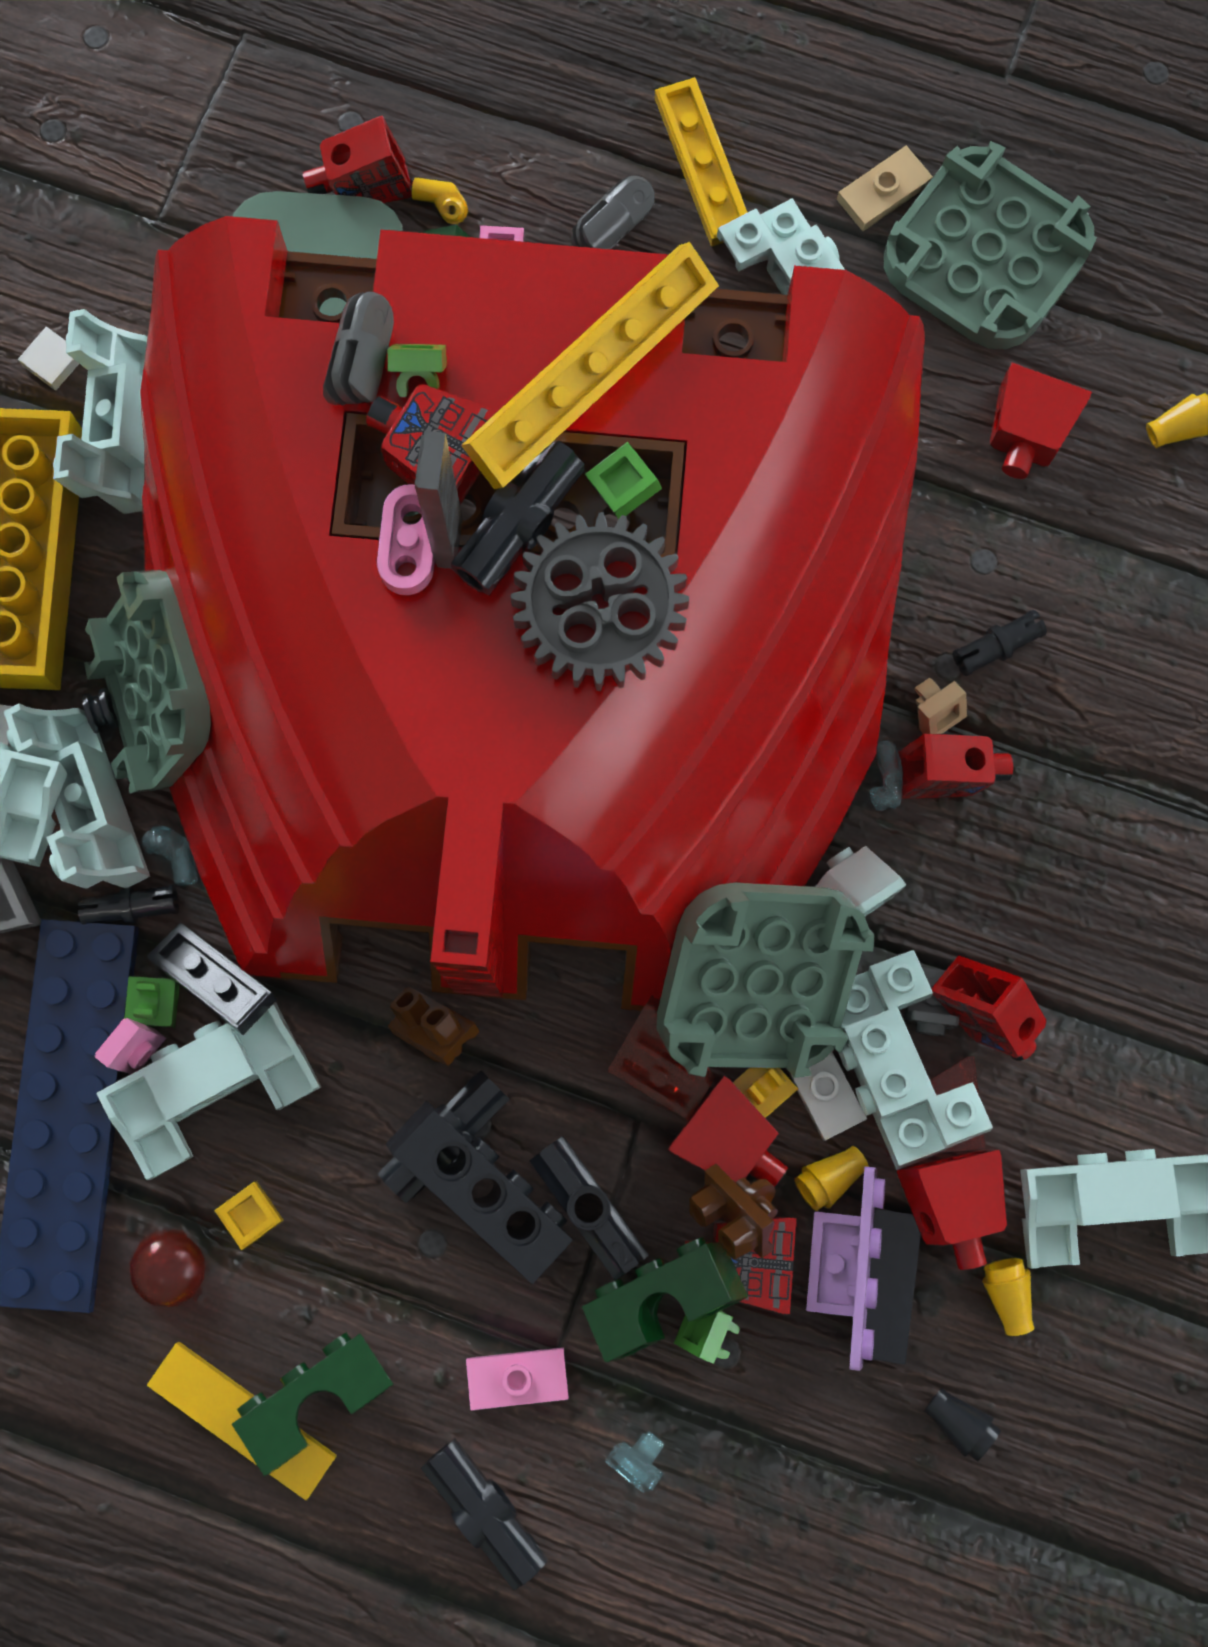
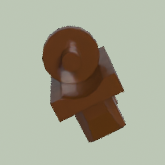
M411 987L405 988L390 1004L391 1010L396 1015L388 1024L391 1032L424 1052L431 1060L441 1062L446 1066H449L454 1061V1058L460 1055L462 1044L469 1039L475 1038L480 1032L474 1022Z
M717 1164L705 1170V1186L689 1198V1213L701 1227H707L720 1217L728 1223L718 1230V1241L733 1260L752 1250L761 1258L772 1252L773 1244L769 1241V1236L774 1227L773 1218L777 1214V1209L771 1204L775 1195L774 1186L766 1179H759L751 1184L746 1178H741L735 1183Z

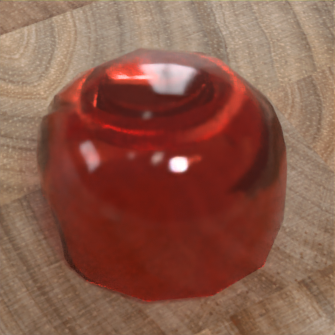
M161 1229L152 1232L139 1242L130 1260L131 1284L136 1293L144 1301L156 1307H178L195 1296L205 1278V1259L202 1250L182 1230Z

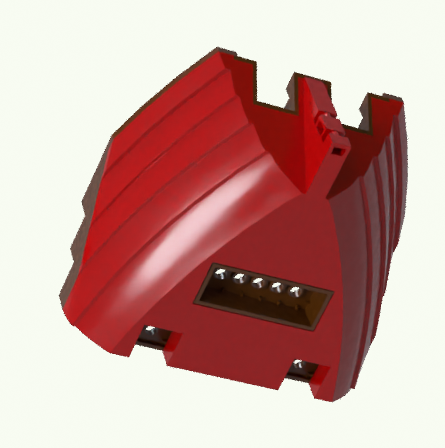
M224 216L198 227L177 240L169 250L158 249L155 257L151 315L140 389L144 439L142 512L145 571H165L172 583L193 655L205 687L211 716L209 739L203 752L169 789L198 872L240 968L251 977L338 983L343 936L338 932L339 924L428 932L432 992L526 1000L531 959L530 942L626 951L621 1009L657 1013L678 924L685 908L700 893L716 885L728 883L805 886L833 840L877 752L886 688L890 636L902 566L907 514L917 462L925 330L920 316L909 315L898 302L885 292L857 275L841 269L794 265L788 295L715 289L554 440H559L572 449L575 455L584 463V472L555 510L567 508L575 512L576 515L581 514L588 527H595L599 512H604V515L613 512L591 485L585 474L626 442L632 446L658 479L662 489L626 516L629 521L627 531L633 534L643 523L646 524V542L649 544L655 539L663 537L665 539V547L661 557L677 554L679 557L678 566L670 574H686L687 576L686 587L676 592L689 596L688 609L677 612L687 618L684 631L669 630L678 639L676 650L659 647L664 656V664L660 668L646 660L644 662L646 669L644 680L641 681L629 670L625 672L624 688H619L611 675L605 676L601 691H597L593 676L586 675L581 685L576 688L573 684V671L567 669L562 676L555 679L552 675L554 660L550 659L539 666L535 664L534 655L539 645L523 648L521 636L530 628H515L513 616L523 611V609L512 606L511 594L524 591L515 585L514 573L519 571L531 572L523 563L525 550H523L508 573L501 579L490 595L476 591L463 582L452 569L437 567L435 563L430 583L418 593L400 595L392 592L385 586L377 568L383 505L387 496L394 489L408 485V483L391 471L385 464L381 445L386 435L366 424V417L373 402L336 406L328 403L323 397V385L342 312L335 316H327L320 312V307L329 298H340L347 303L350 297L358 293L371 291L381 294L392 307L394 316L389 347L393 344L446 345L447 366L443 372H435L439 379V390L500 410L669 254L381 229L377 259L291 252L287 250L278 220ZM734 332L743 336L747 345L739 351H729L722 347L719 339L726 333ZM387 353L377 397L381 395L404 407L415 388L419 385H427V382L421 376H412L408 383L409 395L407 397H400L396 384L402 372L388 371ZM480 472L464 498L470 500L475 505L476 510L469 519L462 521L458 553L483 522L482 515L494 493L498 490L492 487L482 472ZM518 475L514 477L510 482L513 483L514 480L518 477ZM418 513L414 516H404L403 521L407 524H415L420 521L422 515ZM550 525L544 537L552 542L556 540L555 527ZM576 525L567 529L569 533L576 530ZM537 545L529 551L530 553L541 555ZM615 561L606 567L607 573L616 578H625L634 572L633 567L623 561ZM409 562L403 563L399 566L397 573L402 576H409L416 570V565ZM562 574L553 581V585L562 591L574 590L581 584V580L572 574ZM641 587L637 588L633 593L644 595L648 591L646 588ZM602 594L592 596V601L597 603L598 609L608 607V602L604 601ZM555 608L552 612L554 615H562L568 609ZM636 611L627 612L619 618L620 623L630 630H638L648 623L647 618L642 613ZM576 624L566 631V636L576 643L587 642L595 635L594 630L584 624Z

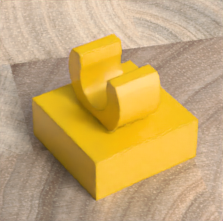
M748 1068L733 1082L765 1118L798 1090L780 1068Z

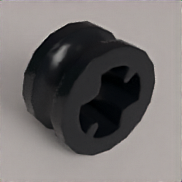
M100 689L99 694L96 696H91L90 693L82 695L85 715L95 734L102 732L103 726L106 725L112 729L119 727L108 689Z

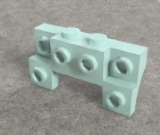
M793 198L762 214H759L758 210L754 209L718 228L717 237L720 242L724 241L736 260L735 267L738 272L768 260L767 271L783 295H788L794 265L845 270L839 261L838 249L830 237L825 238L817 224L810 227Z
M85 309L72 311L69 314L68 333L66 335V354L88 370L82 437L79 439L74 434L57 436L56 455L53 462V479L81 498L98 496L123 514L142 511L144 487V439L140 389L148 337L111 326L99 320Z
M20 703L3 711L9 726L7 738L16 752L58 761L67 772L54 807L61 830L46 837L52 852L49 858L50 865L61 881L85 889L101 881L128 888L150 877L100 734H95L91 729L85 711L80 708L42 710L26 707Z
M0 743V858L40 867L48 846L46 837L52 835L56 825L51 815L66 779L67 772L58 761L18 753L3 743Z
M914 950L871 965L867 972L855 976L841 1026L849 1037L842 1052L839 1053L841 1061L847 1071L854 1069L861 1085L855 1089L860 1106L866 1116L873 1113L896 1170L923 1161L952 1146L989 1132L993 1128L973 1082L937 1096L899 1011L931 998L933 994Z
M276 1002L244 1035L240 1034L228 1023L221 1025L220 1021L212 1022L194 1032L193 1035L196 1040L181 1048L177 1044L162 1048L150 1056L153 1063L97 1092V1096L109 1120L128 1145L146 1180H152L194 1157L177 1122L260 1078L276 1110H281L321 1088L304 1051L294 1039Z
M1155 1149L1125 1151L1126 1161L1108 1162L1107 1153L1077 1155L1078 1165L1020 1170L1026 1218H1022L1027 1267L1033 1269L1047 1266L1080 1265L1077 1225L1085 1226L1166 1219L1171 1256L1208 1253V1154L1156 1158Z

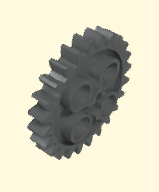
M599 512L595 527H588L581 514L576 515L575 531L569 533L558 522L555 524L556 540L554 542L542 535L537 537V547L541 553L540 556L524 552L523 563L531 572L519 571L514 573L515 585L524 590L511 594L512 606L523 609V611L513 616L514 626L519 629L530 628L521 636L523 648H531L539 645L534 655L537 666L546 663L550 659L554 660L552 668L553 678L558 679L569 669L573 671L574 687L578 688L585 676L589 675L593 676L596 690L601 691L605 676L612 675L617 686L624 688L625 672L629 670L641 681L645 679L646 669L644 662L646 660L661 668L663 666L664 656L659 647L676 650L678 639L669 630H685L687 618L677 612L688 609L689 596L676 592L686 587L687 576L686 574H670L678 566L679 557L677 554L661 557L665 547V539L660 537L648 544L646 542V524L643 523L632 534L627 531V518L624 515L619 518L614 528L607 527L604 512ZM615 561H623L630 564L634 572L625 578H616L607 573L606 567ZM562 574H572L581 580V584L574 590L562 591L553 585V581ZM641 587L646 588L648 591L644 595L633 593L637 588ZM602 594L604 601L608 602V607L598 609L597 603L592 601V596ZM555 608L568 609L562 615H554L552 612ZM636 611L642 613L647 618L648 623L638 630H630L620 623L619 618L627 612ZM576 624H584L592 628L595 635L587 642L576 643L566 636V631Z

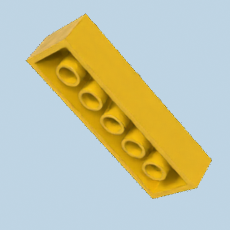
M0 408V688L61 689L79 496L53 479V462L56 455L57 436L74 434L79 439L82 437V427L71 411Z

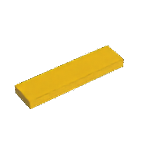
M696 78L655 89L654 99L711 246L724 243V241L720 242L717 237L718 228L748 212Z
M181 1342L175 1343L147 1386L256 1464L232 1426V1423L241 1418L237 1409L255 1395ZM300 1429L310 1446L269 1475L307 1501L337 1457V1454Z

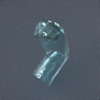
M882 741L877 745L875 757L883 785L873 787L869 792L872 804L877 811H884L889 807L892 810L895 809L902 801L903 767L897 746L892 741Z
M154 826L143 835L142 846L148 854L161 855L171 861L175 886H187L198 882L196 864L187 838L167 826Z

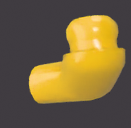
M414 178L412 184L413 200L434 203L447 223L459 224L464 221L468 213L467 203L453 183Z

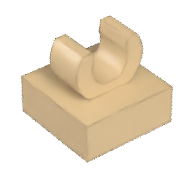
M931 678L915 687L916 693L920 696L916 699V704L918 705L919 730L923 734H942L967 717L966 692L955 681L942 690Z

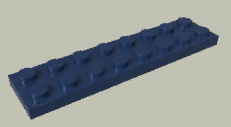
M41 919L0 1234V1307L82 1313L94 1312L116 1129L109 1120L97 1096V1092L118 1082L122 1078L121 1071L106 1067L95 1058V1053L125 1016L129 976L134 977L139 928L136 926L100 923L82 925L81 922Z

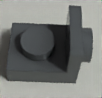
M922 967L931 988L946 971ZM932 994L931 998L906 1007L904 1022L916 1025V1033L945 1036V1029L951 1030L959 1026V1017L950 1015Z

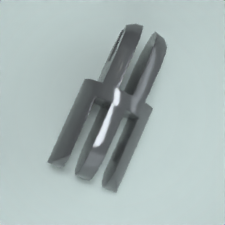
M629 176L620 180L572 228V245L612 249L650 213L655 202V192L652 184L641 176Z
M371 291L358 293L348 299L343 309L323 385V397L330 404L338 406L364 402L370 403L374 402L377 398L394 325L392 307L381 294Z

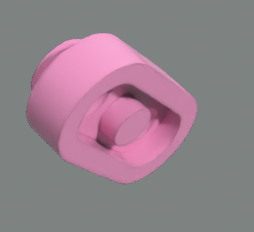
M413 484L400 486L387 496L383 505L377 568L385 586L392 592L400 595H412L422 591L430 583L434 572L435 560L423 516L415 524H407L403 521L404 516L409 512L414 511L422 515L415 485ZM409 562L416 565V570L409 576H402L397 573L399 566L403 563Z

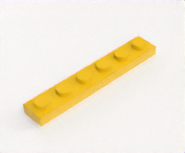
M687 242L674 249L461 445L494 489L504 488L719 287L692 244Z

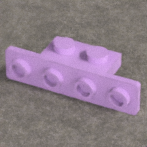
M865 1167L861 1216L814 1212L806 1311L853 1317L849 1369L857 1371L863 1368V1359L872 1360L874 1349V1330L866 1329L867 1308L876 1309L878 1296V1279L870 1278L871 1258L880 1259L882 1229L873 1228L875 1208L883 1209L885 1200V1179L877 1178V1168Z

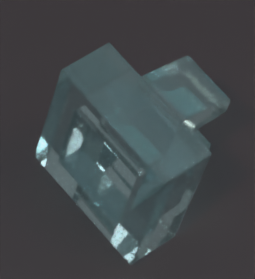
M648 1431L646 1434L643 1433L633 1447H630L625 1442L615 1445L604 1462L642 1493L649 1492L654 1489L663 1476V1473L652 1463L663 1448L664 1443Z

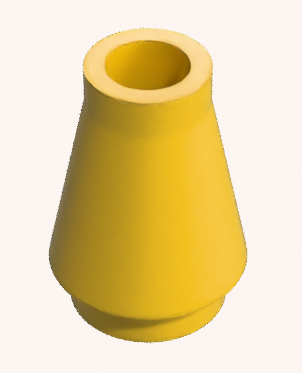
M1205 393L1199 396L1191 394L1156 420L1147 423L1146 431L1152 445L1158 448L1165 444L1208 435V395Z
M851 1146L843 1152L802 1167V1174L795 1178V1183L800 1194L812 1209L818 1211L824 1206L831 1208L864 1173L865 1167H869L861 1151L857 1147Z
M1019 1258L1002 1259L987 1264L984 1267L986 1277L983 1278L982 1282L1003 1323L1005 1334L1008 1336H1019L1032 1332L1034 1324L1032 1320L1030 1270L1024 1268L1023 1260Z

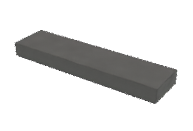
M424 431V435L421 434L415 489L435 564L440 568L452 569L451 562L459 551L463 517L446 433Z

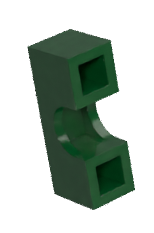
M703 1237L698 1238L677 1249L679 1258L667 1264H664L662 1258L654 1260L635 1270L638 1276L637 1279L625 1285L622 1279H619L595 1290L598 1299L582 1306V1309L605 1363L624 1359L665 1339L658 1321L657 1310L660 1300L666 1293L674 1296L680 1302L688 1322L707 1318L748 1298L731 1257L724 1251L720 1242L706 1244Z
M347 1332L342 1334L322 1349L326 1358L310 1369L305 1362L301 1363L279 1379L284 1386L282 1389L268 1399L263 1392H260L237 1409L241 1418L232 1423V1426L264 1477L310 1446L298 1425L300 1407L308 1397L319 1392L332 1393L343 1401L350 1414L353 1415L393 1386L392 1381L361 1333L353 1339L350 1338Z

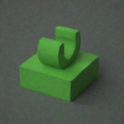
M393 344L387 349L388 371L402 372L396 384L400 397H407L409 395L408 383L412 376H421L426 380L428 386L439 389V379L435 372H443L447 366L446 345Z
M628 442L585 474L591 485L618 520L622 515L627 516L662 489L658 479Z
M129 976L124 1018H129L152 1027L175 1028L180 985L172 979Z
M723 1311L688 1322L685 1315L674 1344L698 1358L714 1364L717 1357L727 1359L730 1355V1352L721 1348L727 1331L738 1334L740 1328L732 1322L733 1317Z

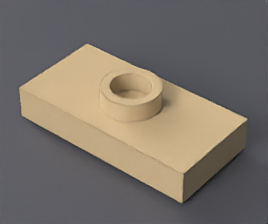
M906 145L840 190L837 201L859 228L865 231L924 190L933 176Z

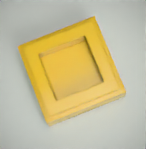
M257 1181L252 1182L214 1210L241 1250H245L284 1221Z

